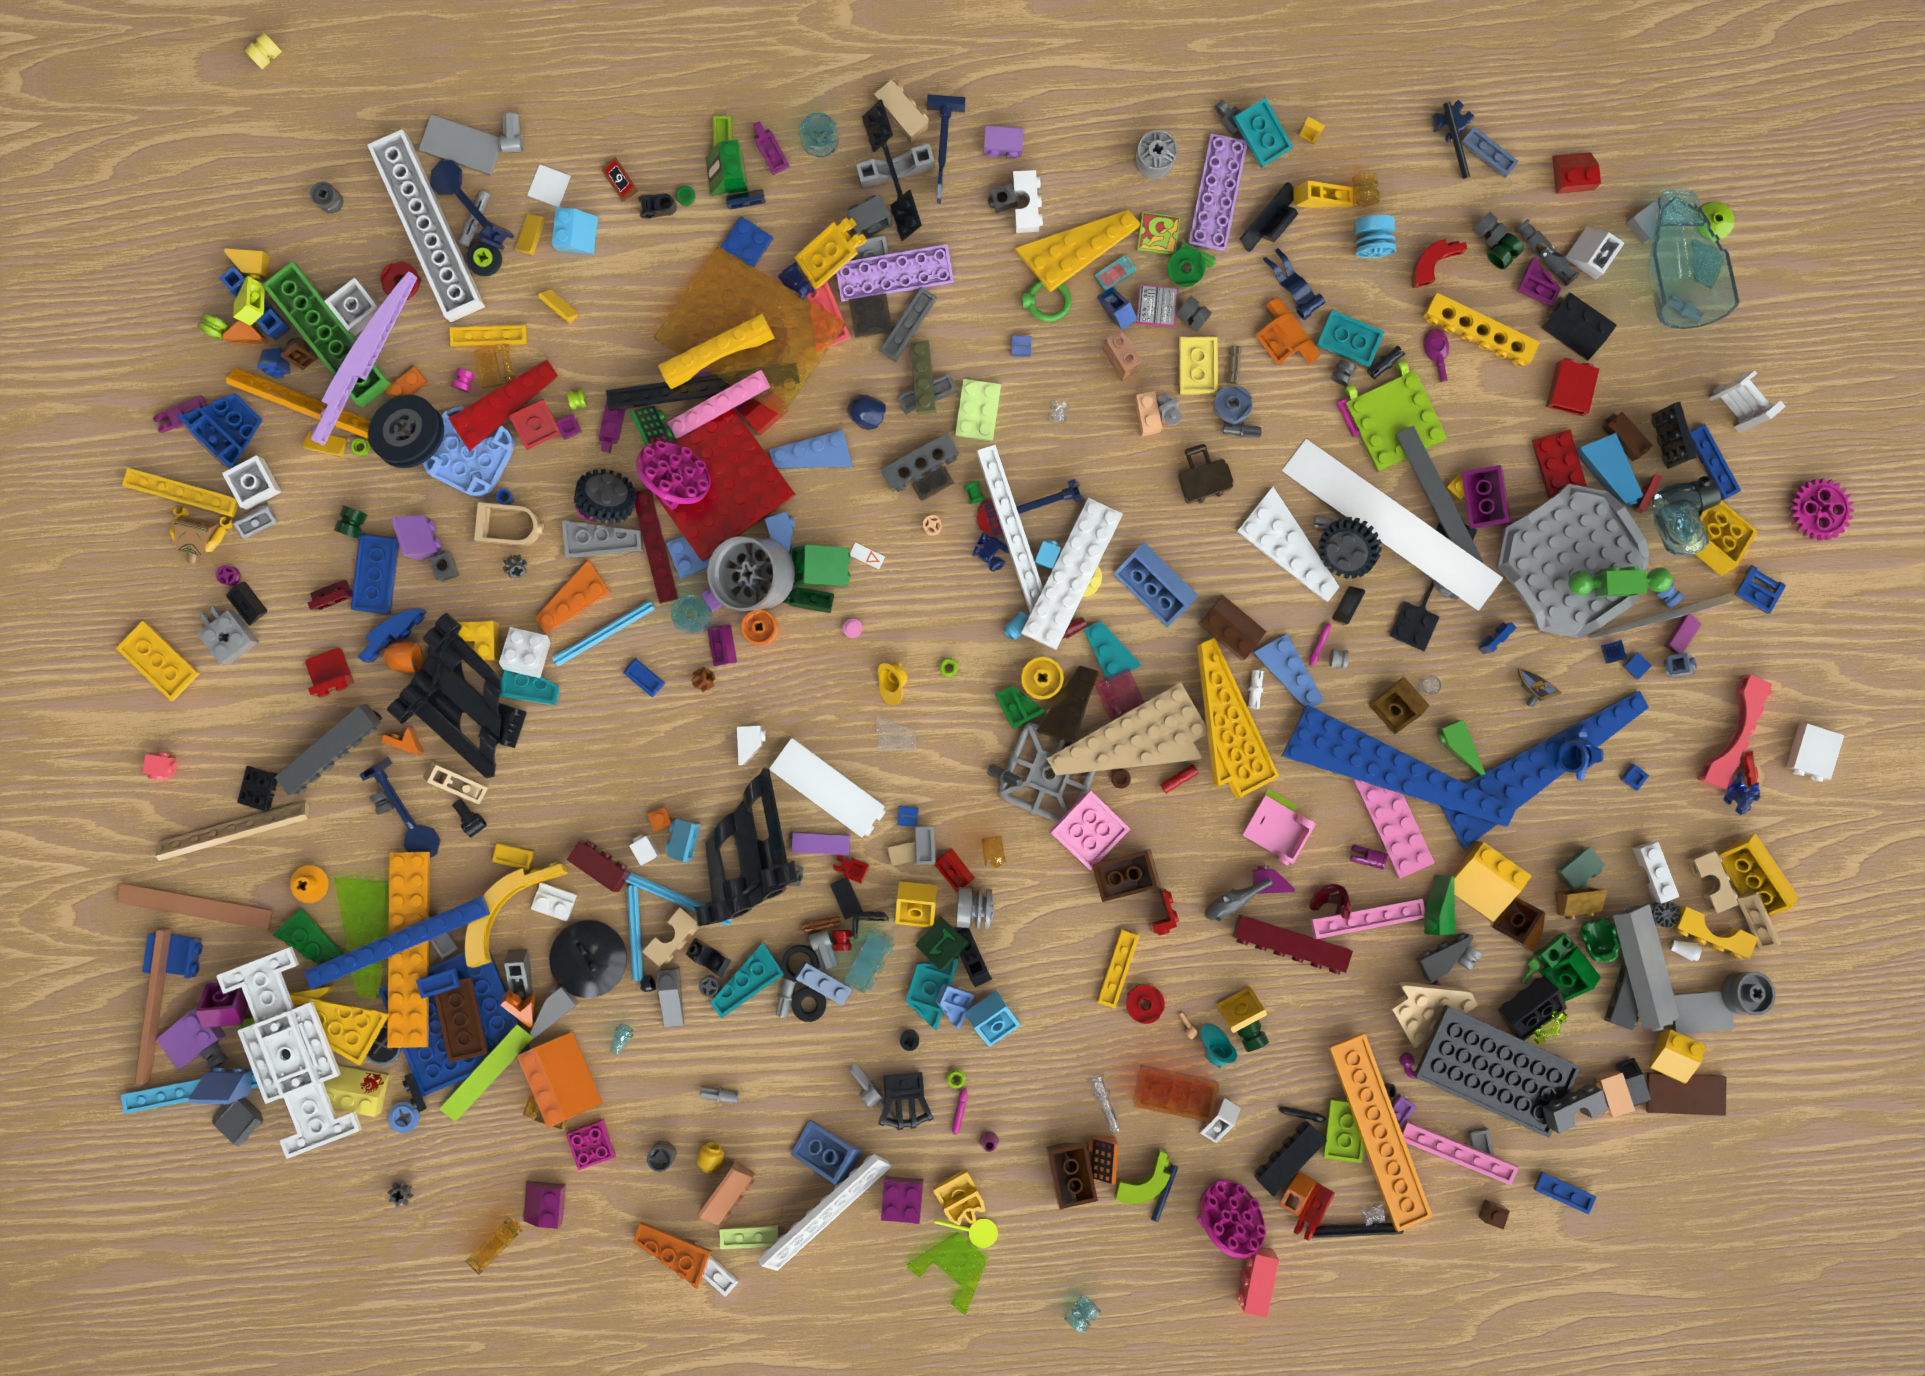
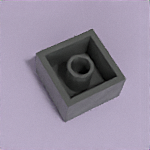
M880 194L868 197L864 203L860 205L855 204L846 212L848 220L853 218L857 224L852 228L854 235L864 234L866 239L892 226L891 214Z

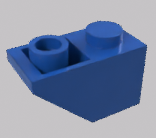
M282 348L262 350L257 364L258 369L265 372V374H269L272 378H283L284 375L291 374L289 362L280 355Z

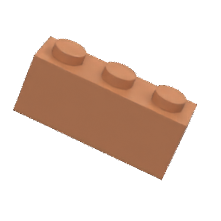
M736 1160L704 1203L697 1217L719 1225L721 1221L725 1222L732 1213L729 1211L732 1205L737 1206L743 1198L740 1194L744 1189L748 1191L754 1183L752 1178L755 1173Z

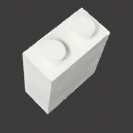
M1799 724L1786 768L1791 769L1792 773L1796 775H1810V779L1815 781L1831 780L1844 735L1810 724Z

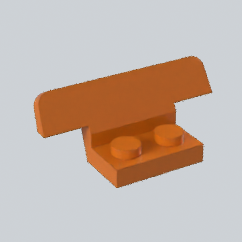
M1276 298L1269 301L1266 307L1275 320L1258 332L1256 337L1277 365L1283 363L1298 350L1311 365L1320 357L1319 349L1281 299Z

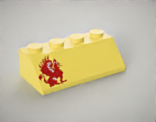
M338 1065L341 1075L323 1082L333 1109L346 1112L355 1111L356 1114L372 1117L382 1113L389 1074Z

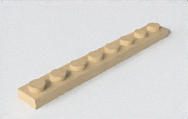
M306 801L160 841L157 843L155 856L161 861L308 819L309 805Z

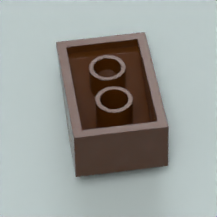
M1151 849L1092 864L1102 902L1145 892L1161 886Z

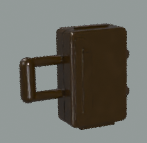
M1205 444L1185 450L1190 469L1181 472L1178 475V480L1187 504L1196 501L1202 503L1205 498L1214 495L1220 497L1223 495V492L1233 488L1232 482L1234 481L1228 463L1226 464L1224 459L1211 462ZM1203 452L1207 464L1195 467L1191 455Z

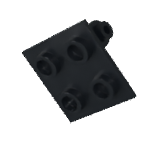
M499 703V711L502 713L500 744L515 748L527 712Z
M246 766L237 803L261 811H269V808H272L273 798L269 796H275V794L271 793V790L276 791V788H272V786H277L278 781L275 779V776L278 773Z

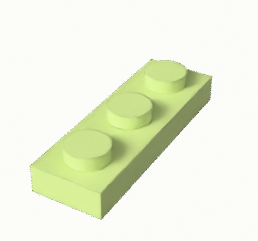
M779 1226L720 1228V1249L772 1247L779 1238Z

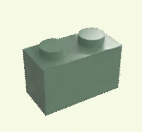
M1584 846L1558 867L1555 872L1569 889L1579 890L1587 884L1586 881L1590 877L1600 874L1601 868L1605 864L1590 847Z

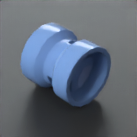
M1673 584L1667 591L1656 592V596L1659 599H1663L1668 608L1675 606L1684 597L1680 591L1675 590Z

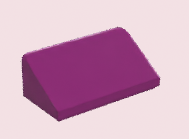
M1691 614L1684 615L1664 646L1677 655L1683 654L1701 626V623Z
M722 625L708 629L714 666L736 663L737 658L731 626Z

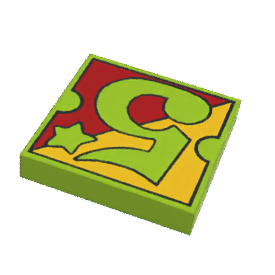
M1143 212L1137 251L1172 256L1176 252L1180 217Z

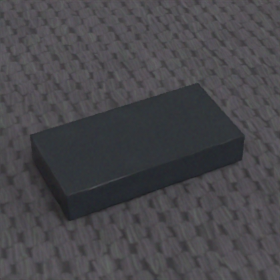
M845 877L830 884L845 920L853 917L856 913L863 912L848 878Z

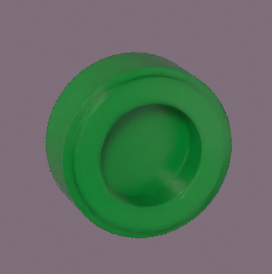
M681 186L676 192V198L683 206L692 205L696 199L694 190L689 186Z

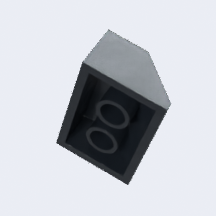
M1569 292L1561 299L1541 328L1588 361L1608 339L1617 324Z
M1543 975L1535 979L1526 989L1519 991L1513 999L1505 1002L1498 1010L1514 1035L1525 1041L1565 1011L1567 1006L1560 990Z

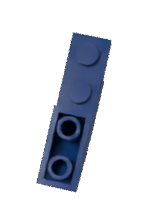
M416 608L399 613L384 621L365 637L371 643L358 658L366 663L374 662L380 656L379 652L393 642V637L398 640L406 639L411 634V629L415 624L418 625L424 620V615L427 612L424 609Z

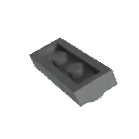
M950 373L933 380L935 401L957 392ZM914 389L897 396L905 415L916 410Z

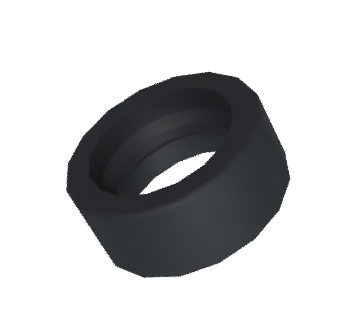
M796 945L786 951L782 957L781 967L784 975L789 980L801 983L794 978L795 974L789 968L790 957L798 952L805 953L811 959V965L818 968L819 961L813 949L805 945Z

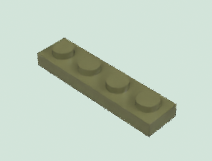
M929 340L910 343L917 415L936 413Z

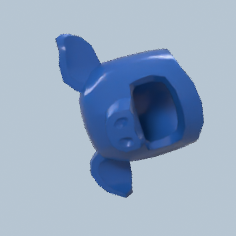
M1582 727L1576 732V738L1568 740L1561 745L1558 759L1564 770L1576 773L1577 779L1581 781L1585 777L1586 770L1591 768L1594 763L1603 762L1604 751L1603 749L1595 748L1587 740V728Z

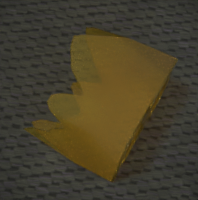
M1001 836L982 839L985 866L987 860H989L994 868L1001 867L1005 859Z

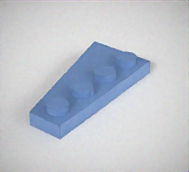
M1287 634L1252 652L1275 675L1277 680L1289 690L1291 695L1304 709L1306 705L1314 707L1324 701Z

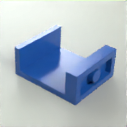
M156 932L149 933L147 936L143 973H150ZM171 934L166 973L185 975L184 978L196 977L200 968L198 959L203 948L202 938Z

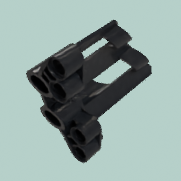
M445 613L436 621L435 627L431 628L422 639L429 645V656L424 666L416 672L411 683L401 691L400 697L389 705L387 711L401 724L416 714L486 779L495 776L497 765L495 762V751L497 744L500 743L502 713L499 711V699L502 693L501 677L458 635L462 625L448 613ZM462 660L485 679L483 696L465 680L461 664ZM463 712L482 727L479 748L461 732L460 720Z
M766 767L748 784L743 793V801L737 809L719 822L713 832V836L705 843L712 902H708L704 906L694 907L698 926L738 918L751 911L754 906L763 901L780 895L786 891L787 885L798 881L795 861H791V863L787 861L770 769ZM760 797L762 798L769 837L762 841L757 837L752 805ZM734 835L741 874L740 878L726 880L720 848L726 839Z

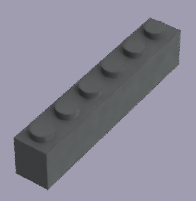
M368 704L357 706L276 775L275 779L288 795L303 793L310 782L314 783L321 778L320 774L324 770L328 771L335 766L334 762L337 759L347 756L350 748L360 745L363 742V737L374 733L377 730L376 726L381 721Z

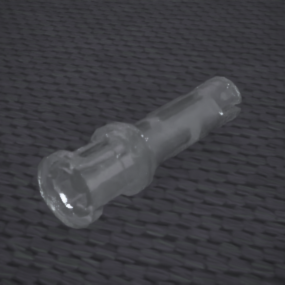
M1103 1073L1088 1078V1083L1092 1085L1093 1096L1098 1100L1109 1132L1112 1134L1119 1132L1122 1128L1109 1097L1110 1089H1107L1103 1079L1105 1076Z

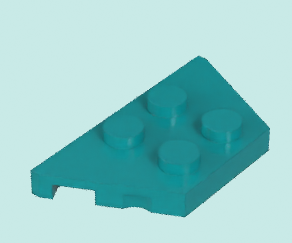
M957 957L943 972L932 962L918 963L905 1002L925 1019L934 1030H937L943 1012L935 1001L943 983L951 986L959 961Z

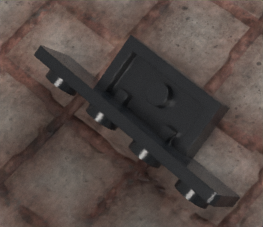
M1287 182L1240 237L1241 243L1248 252L1255 247L1261 238L1275 243L1299 214L1295 208L1289 207L1294 200L1291 183Z

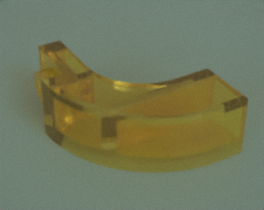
M508 1217L465 1262L478 1275L481 1274L522 1232L519 1224Z

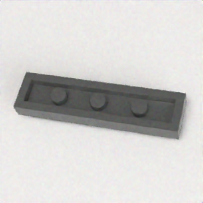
M921 287L881 347L880 352L896 362L937 301V297Z

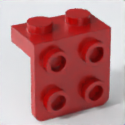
M341 648L330 650L305 661L313 686L308 688L312 696L322 698L330 695L329 692L344 690L348 688L347 685L354 683Z
M1160 888L1159 891L1167 918L1149 923L1151 931L1159 936L1170 933L1169 929L1176 928V922H1179L1176 910L1174 911L1171 907V903H1174L1171 892L1165 888Z

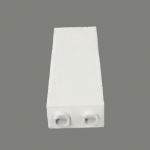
M791 738L769 768L773 773L860 837L864 835L869 836L875 828L872 826L876 819L880 821L886 813L883 810L885 808L884 804L794 738Z

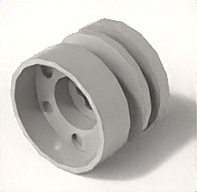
M1162 130L1146 133L1141 138L1135 155V166L1138 172L1152 180L1167 176L1173 168L1178 153L1175 139L1168 132Z
M959 887L956 927L969 928L972 919L975 920L977 929H980L981 920H984V929H989L994 912L992 889H987L986 897H982V888H979L977 897H973L972 888Z

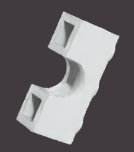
M1036 170L1013 171V188L1016 196H1024L1029 201L1027 207L1015 209L1016 233L1039 232V226H1043L1042 214L1038 213V207H1041V195H1037V188H1040V176L1036 177Z
M1649 841L1633 847L1632 849L1639 866H1642L1648 874L1650 883L1646 885L1653 902L1662 904L1680 897L1659 842Z

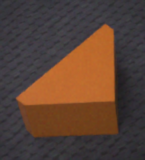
M240 320L228 329L222 337L229 343L268 344V340L253 324L250 326Z

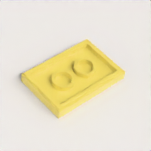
M1179 337V395H1216L1218 392L1217 337Z

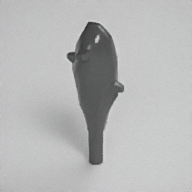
M1269 877L1254 886L1244 889H1231V892L1214 900L1208 906L1204 915L1207 919L1221 922L1222 918L1234 914L1257 892L1272 885V879Z

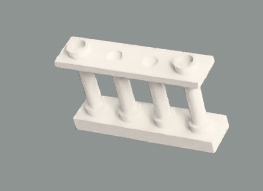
M1756 371L1749 374L1744 372L1736 380L1726 385L1720 384L1713 390L1714 394L1709 398L1712 401L1720 397L1738 417L1737 421L1739 423L1734 426L1738 433L1772 419L1786 407L1781 401L1774 404L1772 402L1769 403L1750 381L1757 374Z

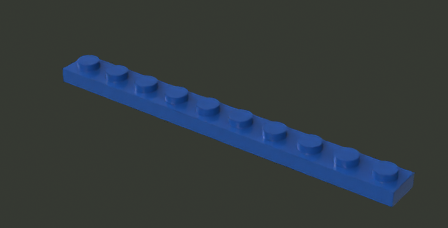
M484 896L478 897L304 971L310 989L318 988L491 915Z

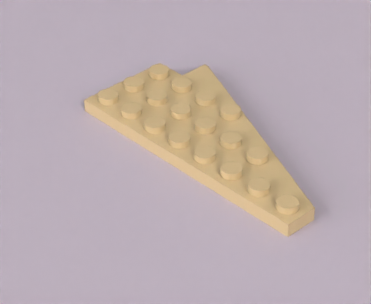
M1180 682L1048 757L1047 760L1056 775L1199 760L1202 757L1193 742L1207 735V727Z

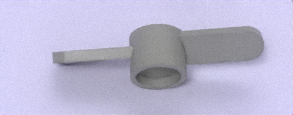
M857 1064L850 1065L849 1070L863 1088L859 1092L862 1099L870 1108L877 1104L883 1110L885 1101L878 1088L868 1079ZM890 1108L888 1117L896 1120V1115Z

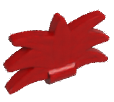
M1749 751L1743 756L1746 770L1744 776L1747 778L1748 794L1756 796L1760 794L1757 784L1759 776L1754 763L1753 751Z

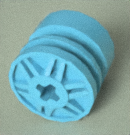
M1372 215L1359 218L1354 222L1355 236L1360 238L1355 242L1356 247H1358L1356 249L1358 257L1379 258L1391 255L1397 251V246L1394 244L1396 238L1391 236L1396 231L1395 218L1393 216Z

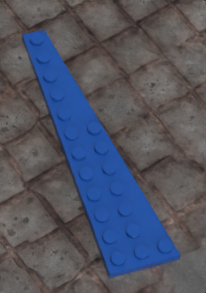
M1636 691L1487 770L1484 775H1478L1470 779L1465 784L1517 810L1566 772L1559 763L1558 752L1562 744L1576 738V732L1582 727L1587 728V740L1597 748L1649 707L1641 692ZM1440 806L1463 849L1469 847L1497 825L1496 823Z
M1306 705L1281 755L1284 758L1427 801L1428 803L1443 806L1508 827L1516 811L1515 808L1310 705Z

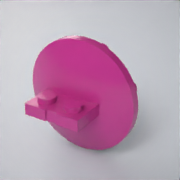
M657 441L643 447L636 458V470L641 481L655 495L660 497L671 510L677 508L678 504H692L702 500L710 489L711 479L705 462L695 456L691 449Z
M1218 1180L1205 1188L1200 1198V1214L1196 1220L1205 1229L1211 1241L1221 1251L1235 1258L1249 1257L1261 1248L1266 1235L1265 1223L1259 1208V1202L1252 1197L1243 1185L1229 1180Z

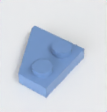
M684 536L666 543L680 579L708 568L710 559L708 558L702 562Z
M943 983L935 1002L953 1026L960 1029L966 1016L965 1012L968 1011L975 995Z

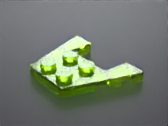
M956 1232L928 1252L926 1251L921 1254L917 1259L910 1261L907 1264V1268L920 1278L932 1263L936 1264L963 1287L951 1304L962 1314L966 1315L988 1256L963 1235Z

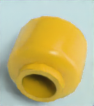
M709 1142L700 1148L697 1165L703 1172L712 1173L721 1168L724 1158V1151L717 1143Z

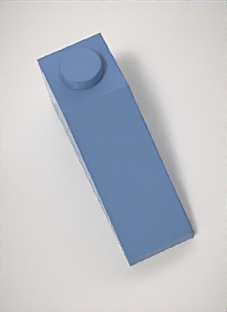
M783 512L765 518L771 539L783 545L791 556L794 536L793 527L796 526L793 516Z

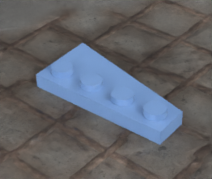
M843 430L769 449L772 462L777 469L853 468Z

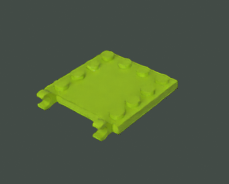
M1406 360L1395 365L1401 377L1359 397L1354 384L1344 389L1347 397L1350 398V401L1346 402L1345 405L1357 430L1360 432L1359 435L1377 472L1406 459L1395 435L1411 426L1415 427L1425 449L1448 439L1416 371L1409 372Z

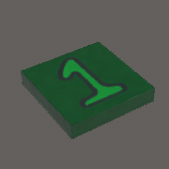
M941 917L915 946L943 972L969 943Z

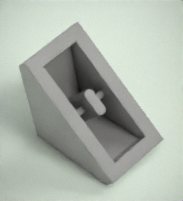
M1657 201L1651 203L1626 222L1642 244H1647L1653 240L1658 207Z

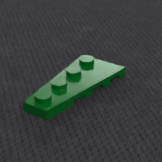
M304 908L294 914L273 934L274 937L281 939L286 945L296 949L304 957L317 963V965L344 955L342 950Z

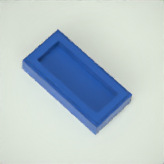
M636 658L623 672L652 698L665 684L664 681Z
M456 968L416 980L421 999L461 987Z

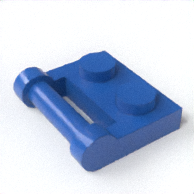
M1751 565L1746 570L1745 576L1734 595L1766 614H1770L1784 591L1786 584L1773 580L1758 571L1757 567ZM1753 577L1773 588V593L1752 581Z

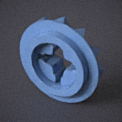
M406 1101L395 1104L388 1113L390 1126L399 1133L412 1131L418 1125L420 1119L418 1109L414 1110L412 1104ZM401 1112L411 1114L407 1118V1122L405 1120H397L402 1116Z

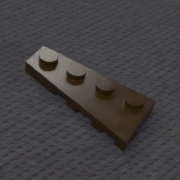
M1083 666L1078 667L1037 729L1038 733L1074 743L1098 676L1097 670Z

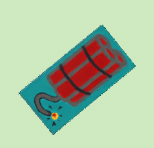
M1125 254L1095 274L1094 277L1104 292L1136 272L1137 269Z

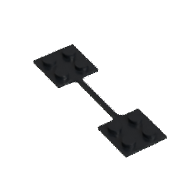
M880 99L862 116L863 124L873 152H876L880 147L884 150L897 191V200L890 205L891 212L894 216L901 241H904L918 230L922 224L911 190L902 194L886 144L893 136V132L883 101Z
M1439 522L1436 531L1447 538ZM1464 524L1473 540L1477 529H1470L1468 525ZM1433 581L1421 606L1417 607L1404 601L1390 633V637L1425 652L1439 620V616L1426 610V603L1434 587Z

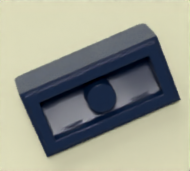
M763 189L726 196V204L730 210L764 204L766 202Z

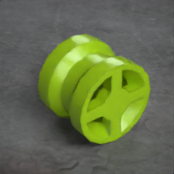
M583 388L576 392H567L571 410H576L580 406L583 408L588 406Z

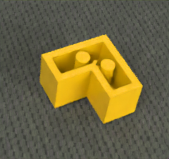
M458 622L462 625L458 635L466 643H475V652L484 661H500L498 622Z

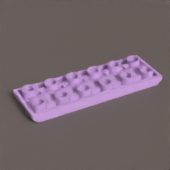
M1210 134L1188 241L1189 245L1226 251L1247 149L1245 140Z
M948 244L852 260L836 273L841 302L914 290L921 287L954 283Z

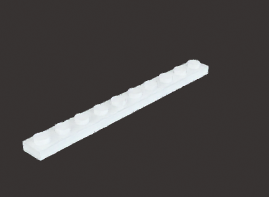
M996 445L977 450L976 453L1031 615L1043 587Z

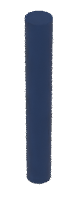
M1171 1164L1169 1180L1157 1201L1151 1218L1155 1222H1158L1176 1176L1178 1170L1176 1165Z

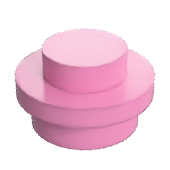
M849 619L844 623L843 631L846 636L855 638L861 634L862 625L856 619Z

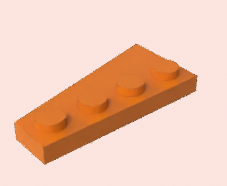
M590 560L577 571L535 617L545 634H548L610 593V590Z
M639 1223L633 1242L652 1257L655 1256L664 1266L675 1271L679 1277L691 1283V1286L695 1289H698L712 1250L646 1223Z

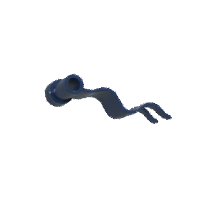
M1277 248L1275 251L1284 264L1288 278L1285 277L1281 269L1267 257L1263 258V260L1271 267L1281 286L1287 289L1298 304V307H1296L1298 315L1303 320H1306L1313 311L1325 303V299L1321 294L1314 295L1308 283L1294 271L1288 257Z

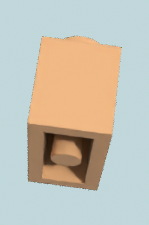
M1155 391L1136 395L1134 401L1141 436L1160 433L1162 424Z
M1614 1070L1594 1077L1596 1081L1594 1086L1603 1090L1608 1111L1605 1112L1607 1115L1616 1117L1635 1111L1622 1072Z

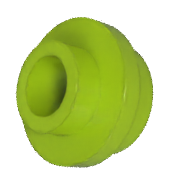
M359 437L352 441L351 450L356 456L363 457L370 452L371 445L367 439ZM363 444L364 449L360 451L359 446Z
M945 658L941 661L939 670L943 676L952 677L958 672V664L952 658ZM947 664L952 665L951 671H946L945 666Z
M952 1069L947 1074V1083L952 1088H960L966 1082L965 1073L960 1069ZM958 1075L960 1080L954 1081L953 1076Z

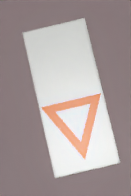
M856 542L850 552V556L877 569H880L885 559V556Z

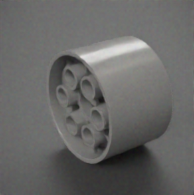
M739 536L724 541L715 549L709 560L707 577L713 595L727 608L736 611L765 610L779 605L787 598L793 587L795 570L790 554L779 542L767 537ZM749 543H752V552H750ZM762 551H764L765 558L763 560L761 558ZM733 562L738 566L731 568V563ZM768 584L771 585L769 592L767 591ZM738 587H742L740 592L737 594L735 592V589ZM750 589L754 592L753 596L750 595Z

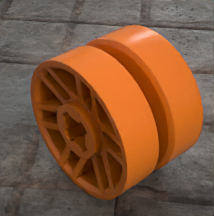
M765 610L750 611L745 615L741 624L743 636L757 646H765L772 643L779 631L777 620ZM758 625H762V631H758Z

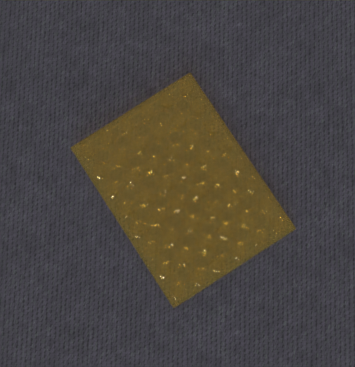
M717 246L658 329L654 338L675 352L682 354L763 314L774 339L758 347L747 348L726 355L707 365L704 369L730 385H734L762 370L771 388L753 398L783 416L846 324L842 319Z

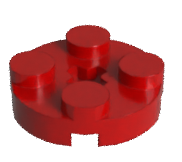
M399 261L394 264L390 263L383 269L380 281L382 282L383 291L389 295L398 284L397 278L404 277L408 271L413 273L417 280L407 298L409 300L417 293L421 278L412 265Z
M1148 984L1138 985L1127 995V1012L1139 1023H1153L1160 1018L1164 1011V997L1154 986ZM1143 999L1151 1002L1148 1005V1009H1145L1143 1006L1140 1007Z

